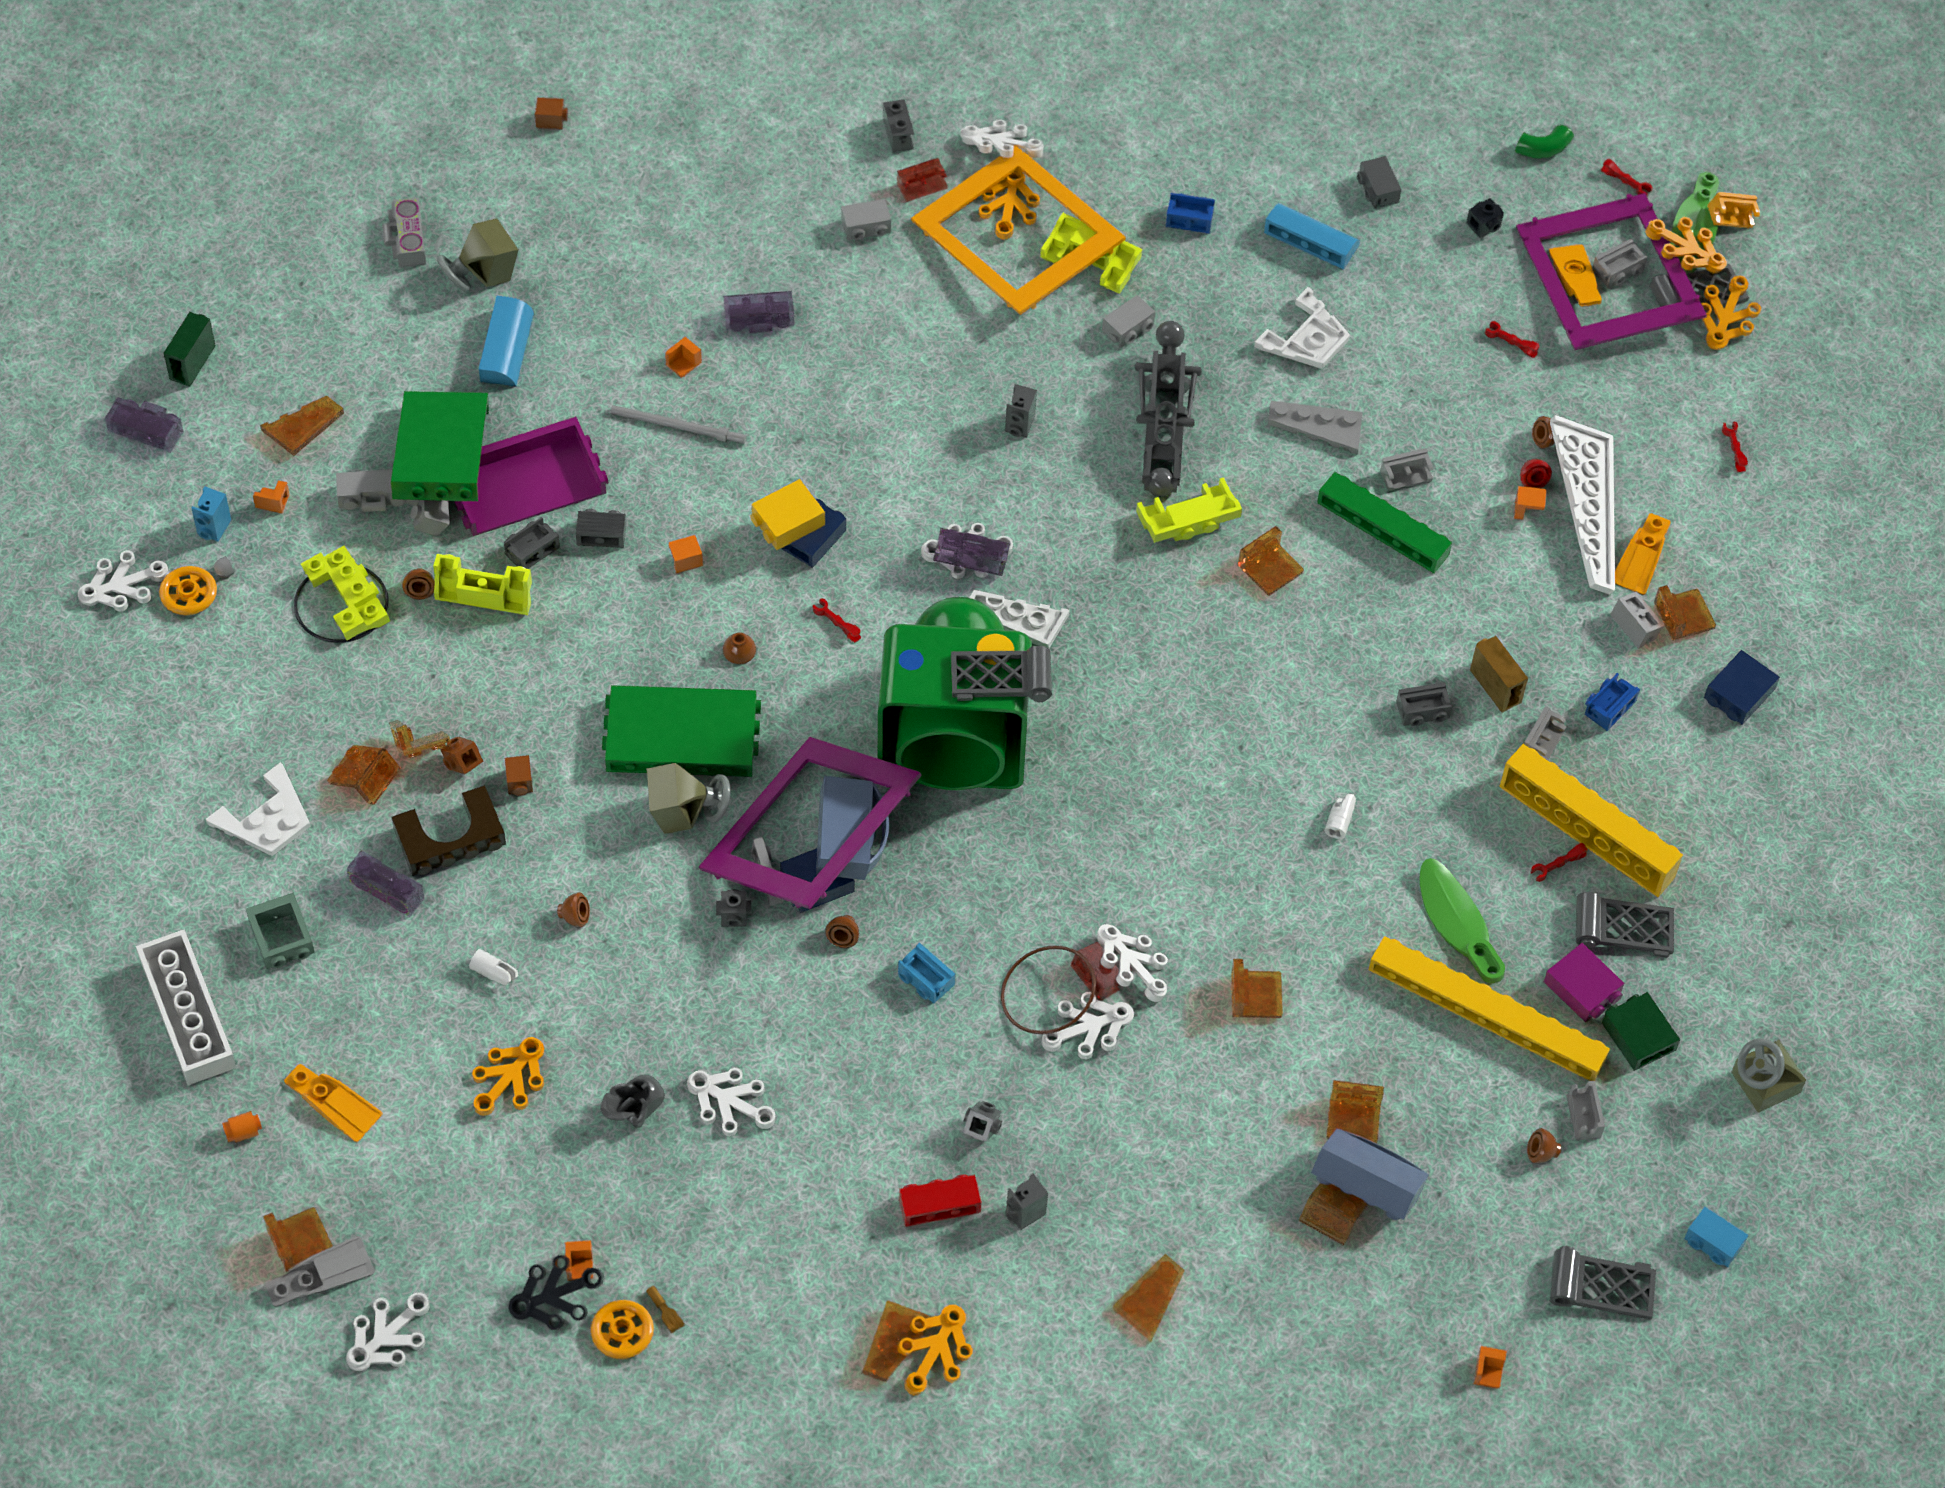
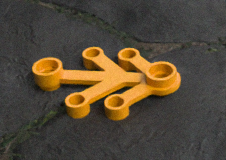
M1020 169L982 194V198L985 201L992 202L979 207V216L981 218H990L993 211L1004 206L1002 220L996 223L995 228L996 236L1003 240L1009 239L1013 235L1014 226L1011 218L1014 207L1023 216V222L1026 225L1036 223V213L1031 211L1016 195L1018 189L1026 197V204L1031 208L1037 207L1040 203L1039 195L1033 193L1025 184V174ZM1008 188L1006 194L995 199L996 193Z
M1682 217L1677 224L1685 239L1665 229L1664 222L1659 219L1649 222L1645 229V233L1649 238L1659 240L1664 237L1680 246L1676 248L1672 244H1665L1661 250V255L1664 258L1672 259L1673 257L1684 256L1681 266L1685 270L1705 267L1711 273H1719L1725 269L1727 265L1726 259L1715 251L1710 241L1712 232L1709 229L1702 228L1697 234L1698 241L1703 244L1705 249L1703 250L1699 248L1690 229L1693 225L1691 219ZM1692 255H1696L1700 259H1695Z
M1739 275L1731 279L1728 286L1731 293L1725 308H1723L1718 298L1719 289L1715 285L1707 286L1704 291V297L1709 300L1711 306L1707 303H1701L1707 311V316L1702 321L1708 330L1706 342L1711 349H1723L1727 346L1730 339L1742 335L1749 336L1754 329L1753 323L1745 320L1738 328L1726 331L1728 324L1749 317L1756 318L1761 312V306L1756 302H1752L1746 309L1733 313L1739 296L1743 295L1748 288V281L1744 276ZM1708 291H1713L1714 295L1709 294ZM1712 308L1719 319L1717 327L1710 316ZM1750 308L1756 309L1757 312L1751 311ZM1743 326H1747L1750 330H1745Z
M528 1037L521 1042L520 1046L504 1049L495 1047L489 1050L488 1059L490 1063L496 1065L500 1064L505 1058L518 1057L512 1064L492 1067L477 1066L473 1069V1080L477 1083H483L491 1077L502 1076L488 1093H480L475 1097L474 1109L477 1114L481 1116L491 1114L495 1108L494 1102L512 1081L514 1107L518 1110H523L528 1106V1097L524 1093L521 1072L527 1063L529 1064L531 1074L528 1080L530 1089L539 1091L544 1087V1079L540 1075L538 1060L544 1054V1045L539 1039ZM529 1048L536 1049V1051L533 1053L527 1052ZM494 1053L500 1054V1057L497 1059H494L491 1056ZM483 1072L485 1073V1075L483 1077H477L476 1073ZM540 1080L541 1083L539 1085H533L532 1081ZM520 1098L525 1100L523 1104H518L516 1101ZM482 1104L489 1105V1107L486 1109L480 1108Z
M948 1305L943 1308L938 1316L929 1318L917 1316L910 1323V1329L915 1334H921L928 1328L942 1327L937 1335L916 1340L904 1338L898 1344V1351L904 1356H908L914 1351L930 1348L917 1372L911 1373L905 1380L904 1386L909 1394L919 1395L927 1387L926 1376L938 1354H940L944 1367V1379L947 1382L953 1383L960 1377L961 1371L958 1366L954 1365L947 1338L952 1332L957 1346L956 1357L961 1361H966L971 1357L973 1349L971 1345L966 1343L962 1326L966 1322V1314L960 1306ZM949 1314H956L958 1320L950 1319ZM914 1322H921L923 1328H916ZM902 1344H909L911 1350H904ZM965 1348L968 1351V1355H962L960 1349ZM948 1370L955 1371L956 1377H950ZM914 1378L921 1381L920 1386H916L913 1383Z

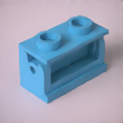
M204 486L203 494L198 501L199 508L193 506L191 508L196 531L205 540L219 541L231 522L227 497L225 493Z
M920 942L902 961H898V975L901 980L906 984L911 983L921 998L929 999L933 1004L955 985V973Z
M1704 1206L1688 1228L1684 1239L1688 1241V1244L1693 1249L1702 1250L1708 1254L1714 1263L1718 1265L1723 1264L1728 1268L1745 1245L1749 1235Z

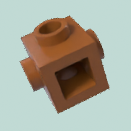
M462 737L452 738L445 747L440 749L444 756L443 763L450 771L465 775L484 762L474 741Z

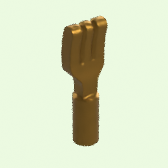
M655 1286L649 1287L646 1292L656 1307L661 1310V1319L672 1334L675 1330L685 1326L677 1312L666 1305V1301Z

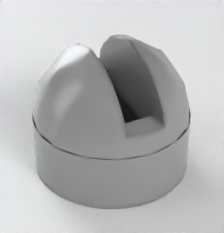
M226 556L215 562L214 569L218 576L227 577L234 573Z

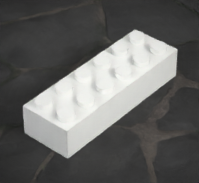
M183 929L136 946L141 965L187 1086L235 1069L236 1064L233 1053L185 930Z

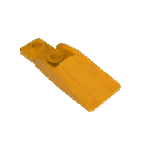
M1577 244L1550 248L1549 254L1565 292L1569 296L1574 294L1579 305L1582 307L1601 304L1602 298L1597 290L1595 275L1584 246Z
M1653 513L1648 515L1643 528H1639L1636 531L1615 570V584L1634 592L1637 591L1642 595L1646 594L1661 555L1665 535L1671 523L1670 520Z
M298 1064L284 1080L287 1086L302 1095V1098L313 1109L354 1142H359L382 1116V1112L339 1080L324 1073L318 1076L302 1064Z

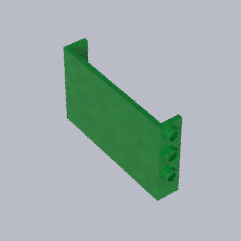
M404 391L391 476L392 500L478 501L477 483L486 414H489L488 393Z
M611 685L610 695L606 694L605 709H609V715H604V730H607V736L602 737V750L606 751V772L647 773L648 768L676 763L691 775L753 776L754 756L759 754V741H755V735H760V721L756 720V714H761V700H757L756 690Z

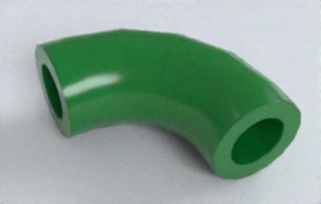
M1564 125L1555 126L1553 131L1546 136H1534L1524 132L1519 138L1515 152L1534 159L1549 158L1561 153L1571 143L1574 134Z

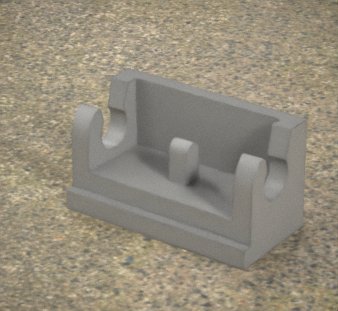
M1424 448L1382 458L1380 473L1388 492L1432 482L1433 477L1430 471L1433 470V465L1427 449Z
M1637 591L1619 598L1610 614L1638 649L1643 647L1648 639L1651 642L1654 641L1665 626Z
M1545 706L1524 744L1529 748L1535 749L1540 756L1549 760L1566 730V726L1563 725L1566 719Z
M1588 1081L1585 1085L1586 1087L1578 1089L1577 1084H1574L1570 1092L1566 1094L1576 1141L1601 1138L1605 1128L1595 1081Z

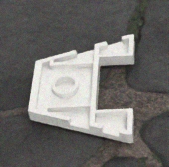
M1307 287L1296 298L1295 305L1311 316L1287 341L1267 329L1255 341L1254 347L1323 369L1350 339V334L1334 315L1331 316L1327 312L1323 302L1316 299L1312 289Z
M281 762L263 775L264 780L277 792L276 795L240 822L222 806L206 818V823L213 828L216 827L224 831L225 834L231 837L235 836L245 841L246 844L271 856L310 828V822Z

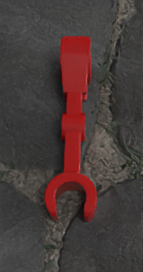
M1606 159L1603 162L1604 166L1601 168V172L1611 177H1617L1623 184H1628L1637 190V195L1644 193L1646 196L1648 195L1642 189L1647 190L1649 193L1652 192L1651 184L1647 182L1639 183L1628 173L1622 172L1613 160Z
M1491 321L1489 325L1494 331L1489 328L1485 329V335L1489 338L1499 337L1510 345L1519 347L1526 355L1535 358L1538 354L1540 345L1537 342L1522 340L1515 334H1509L1501 330L1500 324L1496 321Z
M1734 421L1732 423L1733 429H1729L1726 423H1723L1722 433L1730 438L1731 449L1735 454L1736 471L1745 472L1748 460L1744 453L1741 452L1740 442L1736 437L1738 424Z
M819 599V603L824 606L823 608H817L815 605H812L814 614L818 616L825 615L835 626L843 629L842 631L852 642L856 643L861 639L859 635L861 630L856 625L846 623L841 616L829 610L828 602L825 599Z
M1579 843L1566 855L1557 857L1547 865L1540 863L1533 865L1531 874L1537 870L1542 871L1543 874L1536 877V881L1541 882L1546 879L1548 872L1561 868L1569 861L1573 862L1586 857L1588 848L1584 843Z

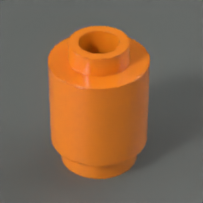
M251 1111L228 1118L227 1122L222 1123L228 1143L232 1141L237 1143L259 1136L258 1130L262 1129L258 1114L253 1115Z

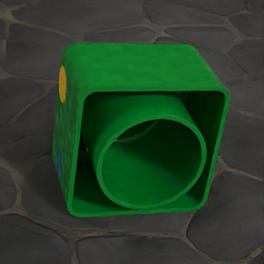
M950 597L932 604L921 614L915 625L895 624L890 626L885 631L883 641L877 718V758L920 772L921 777L916 783L932 788L968 790L974 788L1015 789L1020 787L1024 782L1029 697H973L972 701H957V697H952L951 651H1027L1032 647L1030 638L1020 631L1005 630L1001 620L992 609L978 600L967 597ZM985 659L981 664L990 670L997 663L992 659ZM1010 659L1006 664L1015 670L1021 664V659ZM956 660V664L963 670L972 664L968 660ZM976 667L969 675L975 680H979L984 673ZM1001 667L994 675L1003 680L1009 673ZM963 678L957 684V689H968L972 684ZM990 678L982 683L987 689H993L998 685ZM1016 678L1007 683L1011 688H1022V683Z

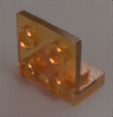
M1277 526L1240 549L1238 566L1268 596L1303 574L1304 571L1280 545L1282 531Z
M1668 585L1658 587L1654 604L1673 641L1715 629L1716 623L1698 589L1674 594L1671 593Z
M399 720L389 722L397 751L403 756L408 755V758L423 754L422 750L428 748L432 750L446 747L445 743L451 741L450 737L443 731L414 740L411 729Z
M353 745L347 750L346 755L338 766L333 769L327 781L330 785L355 788L368 804L375 805L401 768L386 749Z
M1233 959L1231 970L1232 1017L1282 1018L1281 972L1248 971V968H1244L1243 959Z
M1333 1080L1326 1138L1329 1139L1338 1128L1377 1144L1384 1086Z
M1320 1183L1309 1196L1298 1221L1345 1245L1357 1219L1368 1207V1204L1353 1194L1343 1192L1332 1183L1329 1185Z
M315 1207L284 1220L280 1219L277 1221L273 1212L263 1216L266 1230L286 1272L307 1258L333 1247Z

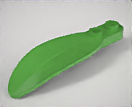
M1710 172L1699 174L1692 194L1681 204L1675 216L1671 231L1685 239L1677 224L1682 217L1691 219L1693 225L1690 229L1699 248L1705 250L1703 244L1697 239L1700 229L1707 228L1712 232L1710 239L1712 244L1718 229V225L1713 224L1707 206L1716 196L1719 179L1716 175ZM1670 241V243H1671L1672 245H1674L1676 248H1677V247H1680V246H1678V245H1676V244H1674L1673 242ZM1692 255L1695 259H1700L1696 255ZM1684 256L1678 257L1680 263H1681L1682 259L1684 258ZM1693 268L1692 270L1684 269V271L1686 274L1694 272L1697 268Z
M1433 858L1426 859L1421 865L1419 884L1424 907L1434 927L1451 947L1470 960L1482 980L1491 984L1500 982L1504 978L1505 965L1489 943V932L1480 911L1465 889L1442 863ZM1476 953H1482L1483 955L1478 956Z

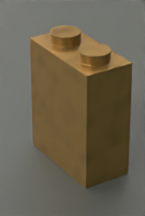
M1497 636L1490 639H1482L1476 644L1470 671L1503 713L1522 703L1528 677Z

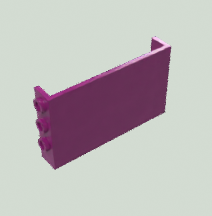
M577 417L482 446L477 483L478 501H454L457 511L462 510L464 514L461 517L466 530L470 529L472 535L476 536L606 494V484H609L607 474L604 470H600L599 466L601 464L598 454L592 452L591 439L589 435H584Z

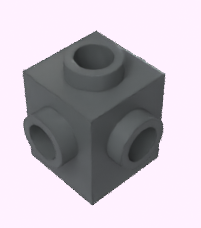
M737 889L721 891V901H716V916H721V927H746V915H751V900H746V891Z
M978 1102L973 1108L969 1107L963 1120L966 1122L963 1133L970 1135L976 1140L987 1142L993 1134L997 1135L1001 1128L1002 1120H999L1002 1111L996 1109V1106L989 1102Z

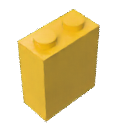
M800 479L751 504L752 514L750 518L755 527H760L768 544L772 543L776 550L825 526V511Z

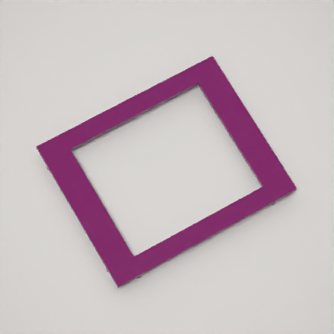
M1645 193L1636 196L1627 194L1624 199L1543 219L1533 217L1530 222L1516 225L1521 240L1574 350L1703 319L1707 316L1699 301L1700 296L1695 293L1678 257L1666 259L1661 255L1664 245L1671 244L1669 240L1662 237L1659 240L1651 238L1650 240L1681 302L1581 326L1541 240L1638 216L1646 229L1649 222L1658 219L1653 210V203L1649 202Z
M809 737L699 865V869L713 874L716 879L724 878L794 903L796 908L802 906L811 909L820 897L825 898L827 896L825 893L826 889L904 796L909 797L911 795L909 790L921 777V773ZM808 762L890 788L812 882L730 854Z

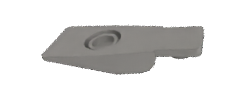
M355 1236L307 1258L288 1271L289 1273L266 1282L265 1286L273 1306L277 1307L296 1298L301 1299L373 1275L375 1271L361 1237Z

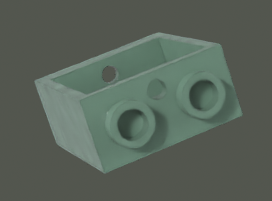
M294 892L246 908L248 921L266 969L280 968L287 962L295 959L303 960L308 958L310 954L315 953L312 939ZM294 914L303 939L268 951L259 925Z

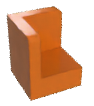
M687 337L682 338L665 352L666 366L681 378L702 363L701 349Z
M278 480L275 489L263 487L260 492H254L255 508L282 514L290 495L287 482Z
M1518 486L1515 498L1514 519L1523 520L1526 508L1544 510L1546 489Z
M695 535L669 542V549L674 559V570L676 573L703 566L702 551Z
M591 1240L565 1242V1256L570 1260V1266L566 1270L567 1281L581 1278L584 1270L593 1268Z
M1485 1346L1480 1347L1474 1377L1475 1385L1500 1388L1502 1371L1507 1355L1506 1350Z

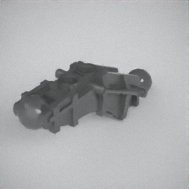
M1172 320L1161 323L1156 330V340L1162 346V354H1158V351H1153L1152 363L1136 362L1135 364L1136 371H1139L1141 414L1136 416V422L1146 424L1142 483H1144V490L1158 497L1167 496L1172 492L1177 493V486H1180L1184 427L1193 428L1195 424L1194 418L1190 417L1197 376L1202 374L1201 367L1185 366L1186 353L1176 355V348L1183 343L1185 333L1182 326ZM1144 372H1152L1147 376L1144 374ZM1169 375L1172 377L1173 382L1164 384L1161 381V377ZM1185 375H1192L1191 380L1185 377ZM1145 388L1147 392H1150L1149 404H1147L1146 406ZM1160 390L1163 392L1173 391V394H1177V409L1173 403L1164 401L1155 407L1156 393ZM1189 390L1188 406L1186 408L1183 406L1184 394ZM1169 410L1172 416L1168 419L1162 418L1160 411ZM1161 432H1166L1171 438L1164 442L1158 438V435ZM1151 459L1174 461L1173 473L1165 468H1156L1150 472Z

